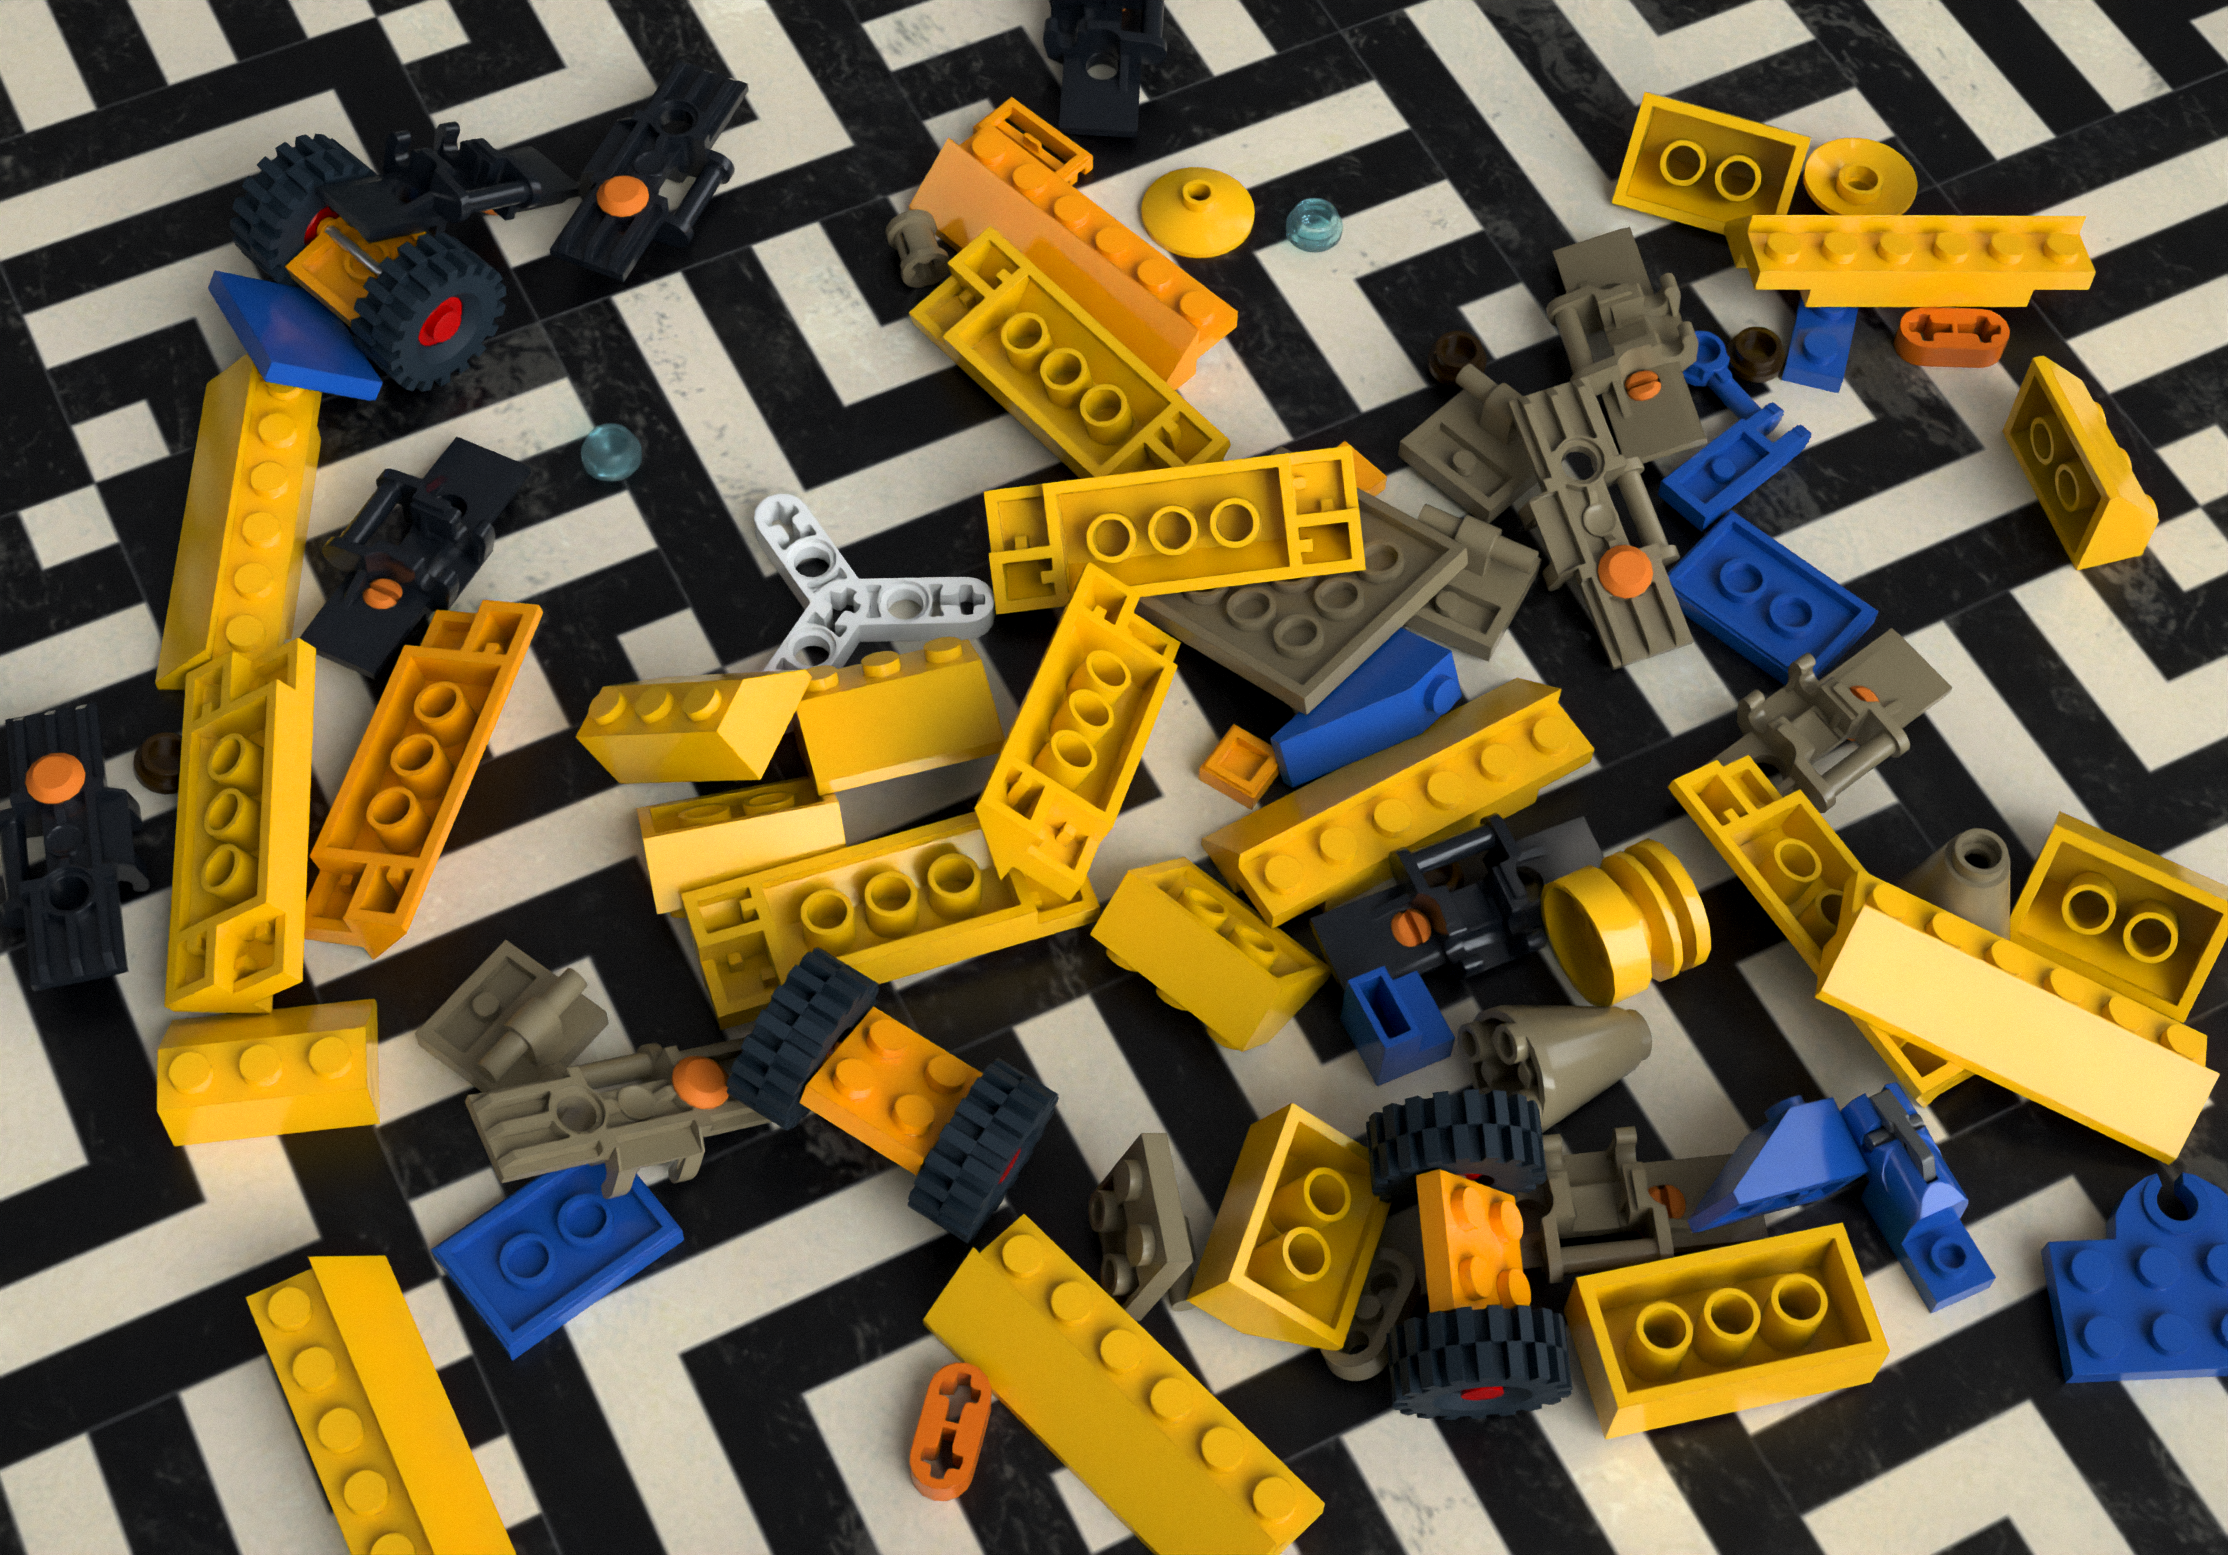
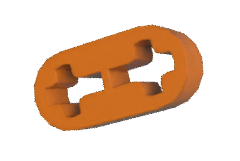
M1920 307L1913 308L1903 315L1897 328L1893 345L1896 353L1904 361L1912 365L1984 368L1990 367L1999 361L2008 342L2010 329L2007 322L2000 315L1990 310ZM1920 333H1923L1926 341L1922 340Z
M955 1362L942 1367L934 1374L928 1386L910 1450V1476L913 1485L922 1496L933 1501L955 1499L968 1489L974 1477L991 1414L992 1393L988 1377L980 1368L969 1363ZM958 1385L970 1387L971 1399L978 1403L966 1402L963 1406L959 1423L950 1422L949 1398L943 1394L954 1395ZM943 1439L952 1441L953 1465L960 1469H947L943 1479H936L931 1476V1465L924 1460H936L939 1456Z

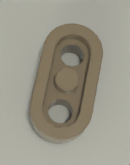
M1376 1248L1343 1348L1338 1351L1320 1349L1328 1368L1336 1376L1349 1381H1361L1375 1376L1388 1364L1386 1334L1390 1333V1328L1394 1325H1404V1321L1410 1319L1421 1294V1284L1411 1259L1403 1252L1394 1248ZM1386 1287H1396L1394 1293L1389 1296H1377ZM1368 1345L1364 1351L1349 1355L1350 1350L1355 1346Z

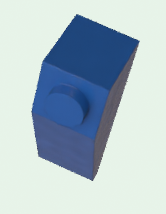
M1399 628L1308 715L1299 712L1270 738L1283 783L1291 788L1422 734L1441 715L1447 713L1455 702L1462 697L1452 651L1408 630Z
M1798 1095L1783 1100L1767 1109L1764 1114L1768 1122L1744 1137L1687 1220L1692 1232L1697 1233L1824 1199L1870 1171L1834 1098L1831 1097L1805 1104L1802 1096Z

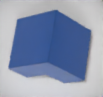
M1384 965L1347 980L1340 1020L1376 1086L1451 1057L1455 1036L1417 970L1392 980Z

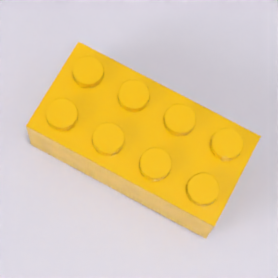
M1843 1222L1576 1277L1564 1308L1567 1323L1605 1440L1871 1383L1890 1352Z

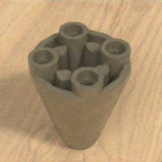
M1973 828L1959 833L1893 884L1914 896L2010 941V857L2005 842L1990 830Z
M1500 1005L1479 1012L1473 1022L1461 1025L1457 1036L1459 1049L1463 1057L1468 1061L1469 1075L1474 1089H1479V1094H1488L1492 1090L1506 1091L1507 1097L1518 1093L1526 1096L1527 1101L1534 1100L1540 1110L1542 1133L1634 1071L1641 1061L1646 1060L1650 1056L1652 1050V1036L1644 1017L1636 1010H1624L1616 1006Z

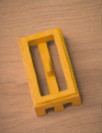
M1013 97L1009 98L973 126V134H975L990 123L1070 185H1074L1077 182L1079 172L1086 175L1093 169V155ZM1005 119H1009L1011 122L1020 127L1026 133L1022 134L1020 131H1018L1009 123H1007ZM1042 144L1046 146L1048 149H1050L1052 152L1057 154L1059 157H1061L1063 160H1065L1067 163L1063 164L1057 158H1055L1046 150H1044L1042 148Z

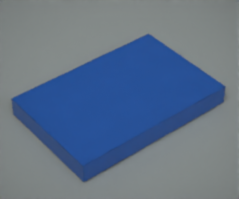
M214 271L208 290L265 382L367 401L376 400L383 382L364 353L355 346L353 337L342 320L303 288Z
M1732 510L1667 573L1685 616L1783 685H1786L1788 682L1790 664L1806 652L1810 653L1816 661L1813 673L1817 680L1820 681L1874 624L1879 612Z
M605 1163L594 1166L585 1164L541 1174L431 1249L434 1260L511 1361L684 1241L682 1229L637 1173L635 1174L630 1191L626 1195L611 1199H605L601 1191V1185L606 1180L607 1174Z

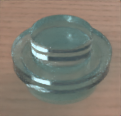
M1308 198L1299 202L1289 213L1285 232L1287 238L1295 247L1307 252H1324L1336 246L1340 241L1343 222L1333 204L1320 198Z
M609 423L594 428L588 434L581 448V459L583 467L592 477L602 481H619L631 476L639 468L642 461V450L638 439L626 427Z

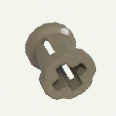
M919 209L909 210L897 215L888 223L885 230L889 246L898 251L902 261L900 264V274L903 282L915 288L936 284L945 278L950 271L947 264L950 261L949 256L944 249L939 248L934 236L937 229L934 218L929 212Z

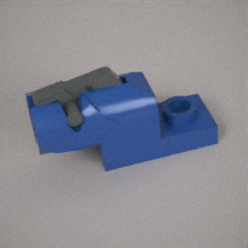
M1897 1082L1886 1084L1882 1091L1875 1095L1867 1097L1866 1093L1851 1100L1841 1110V1114L1870 1170L1865 1173L1869 1182L1860 1198L1929 1312L1934 1313L1990 1288L1996 1276L1960 1220L1968 1206V1198L1943 1160L1941 1152L1925 1126L1923 1119L1917 1113Z

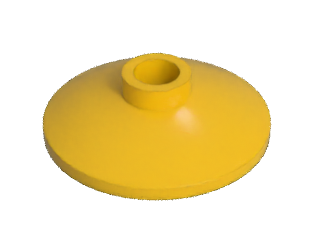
M1841 138L1824 143L1811 153L1803 172L1807 193L1821 209L1831 215H1902L1913 204L1918 189L1915 171L1905 157L1885 144L1864 138Z
M1203 167L1177 169L1161 176L1146 191L1141 207L1142 223L1151 239L1163 249L1188 258H1212L1234 250L1250 234L1255 215L1253 200L1249 192L1239 181L1221 171Z

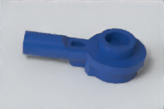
M1695 331L1698 339L1697 361L1683 371L1686 383L1693 386H1708L1739 420L1742 418L1747 420L1761 408L1732 378V373L1728 369L1730 357L1727 355L1725 344L1717 335L1711 332Z

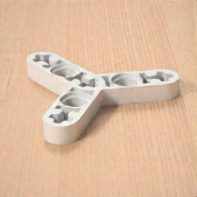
M790 494L772 495L761 501L755 509L754 523L757 541L805 609L762 672L800 670L815 667L802 665L795 658L796 654L807 646H819L828 651V659L817 666L830 665L839 669L843 668L860 642L931 641L941 637H956L960 640H970L986 634L993 626L995 617L993 591L985 582L977 578L859 579L806 504L798 497ZM780 519L785 525L792 524L795 542L790 545L788 534L779 524L772 526L773 521ZM808 558H819L829 564L828 570L816 577L801 575L796 570V567L801 561ZM905 599L912 600L922 607V611L917 616L906 620L898 619L888 611L893 603ZM933 601H940V616L933 617ZM972 602L973 614H961V603ZM847 604L854 606V613L844 611L835 623V633L830 630L833 625L832 608L841 611ZM792 719L784 734L794 731Z

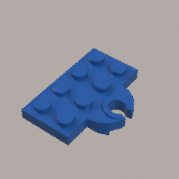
M2182 1172L2174 1181V1195L2185 1205L2188 1219L2178 1221L2167 1217L2157 1204V1195L2162 1187L2157 1173L2147 1176L2129 1189L2114 1205L2105 1225L2107 1239L2047 1242L2042 1248V1262L2065 1383L2228 1376V1196L2221 1188L2196 1175Z

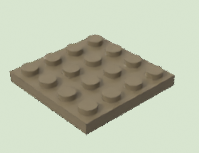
M1280 446L1271 455L1293 452ZM1357 487L1366 570L1140 597L1134 613L1291 707L1308 715L1468 565L1467 546Z

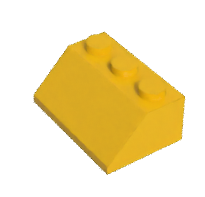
M1644 92L1612 203L1725 235V223L1729 220L1750 215H1787L1812 137L1659 94Z
M2044 355L2032 358L2002 432L2074 568L2077 571L2141 556L2159 522L2157 508L2153 499L2143 492L2132 472L2131 461L2127 452L2116 443L2106 425V417L2101 405L2093 401L2083 381Z
M956 637L933 639L925 643L921 650L900 655L893 651L872 653L865 656L861 660V664L839 669L830 665L808 668L806 671L812 676V679L792 717L798 752L819 796L999 754L1005 742V736L982 660L968 639L960 640Z
M806 669L673 676L604 686L592 700L588 709V715L580 727L576 738L620 784L761 780L812 676Z
M810 776L636 808L657 914L670 912V916L673 918H686L681 899L682 893L846 848L839 801L835 793L819 796Z
M2059 811L2010 914V941L2146 1007L2184 1023L2228 937V886Z
M1186 857L1128 870L1090 933L1091 936L1107 947L1106 954L1114 963L1126 970L1142 974L1157 986L1156 993L1164 1002L1176 1009L1188 1010L1207 1025L1206 1031L1214 1041L1228 1049L1241 1052L1268 1043L1325 984L1332 974L1327 964L1278 927L1271 929L1261 914Z
M375 998L272 1009V1014L233 1013L172 1020L157 1049V1112L173 1145L183 1146L380 1124L378 1021Z
M1290 1103L1251 1124L1186 1301L1243 1334L1331 1351L1342 1349L1391 1203L1386 1204L1379 1201V1196L1374 1197L1372 1193L1368 1148L1294 1103Z

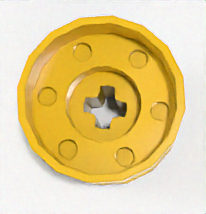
M1647 838L1625 848L1624 852L1618 851L1603 858L1600 869L1587 865L1545 884L1540 897L1541 914L1550 946L1560 967L1573 987L1588 1003L1594 1006H1612L1648 989L1651 978L1661 982L1678 975L1679 971L1694 968L1707 961L1711 950V936L1703 902L1692 879L1678 858L1660 842Z

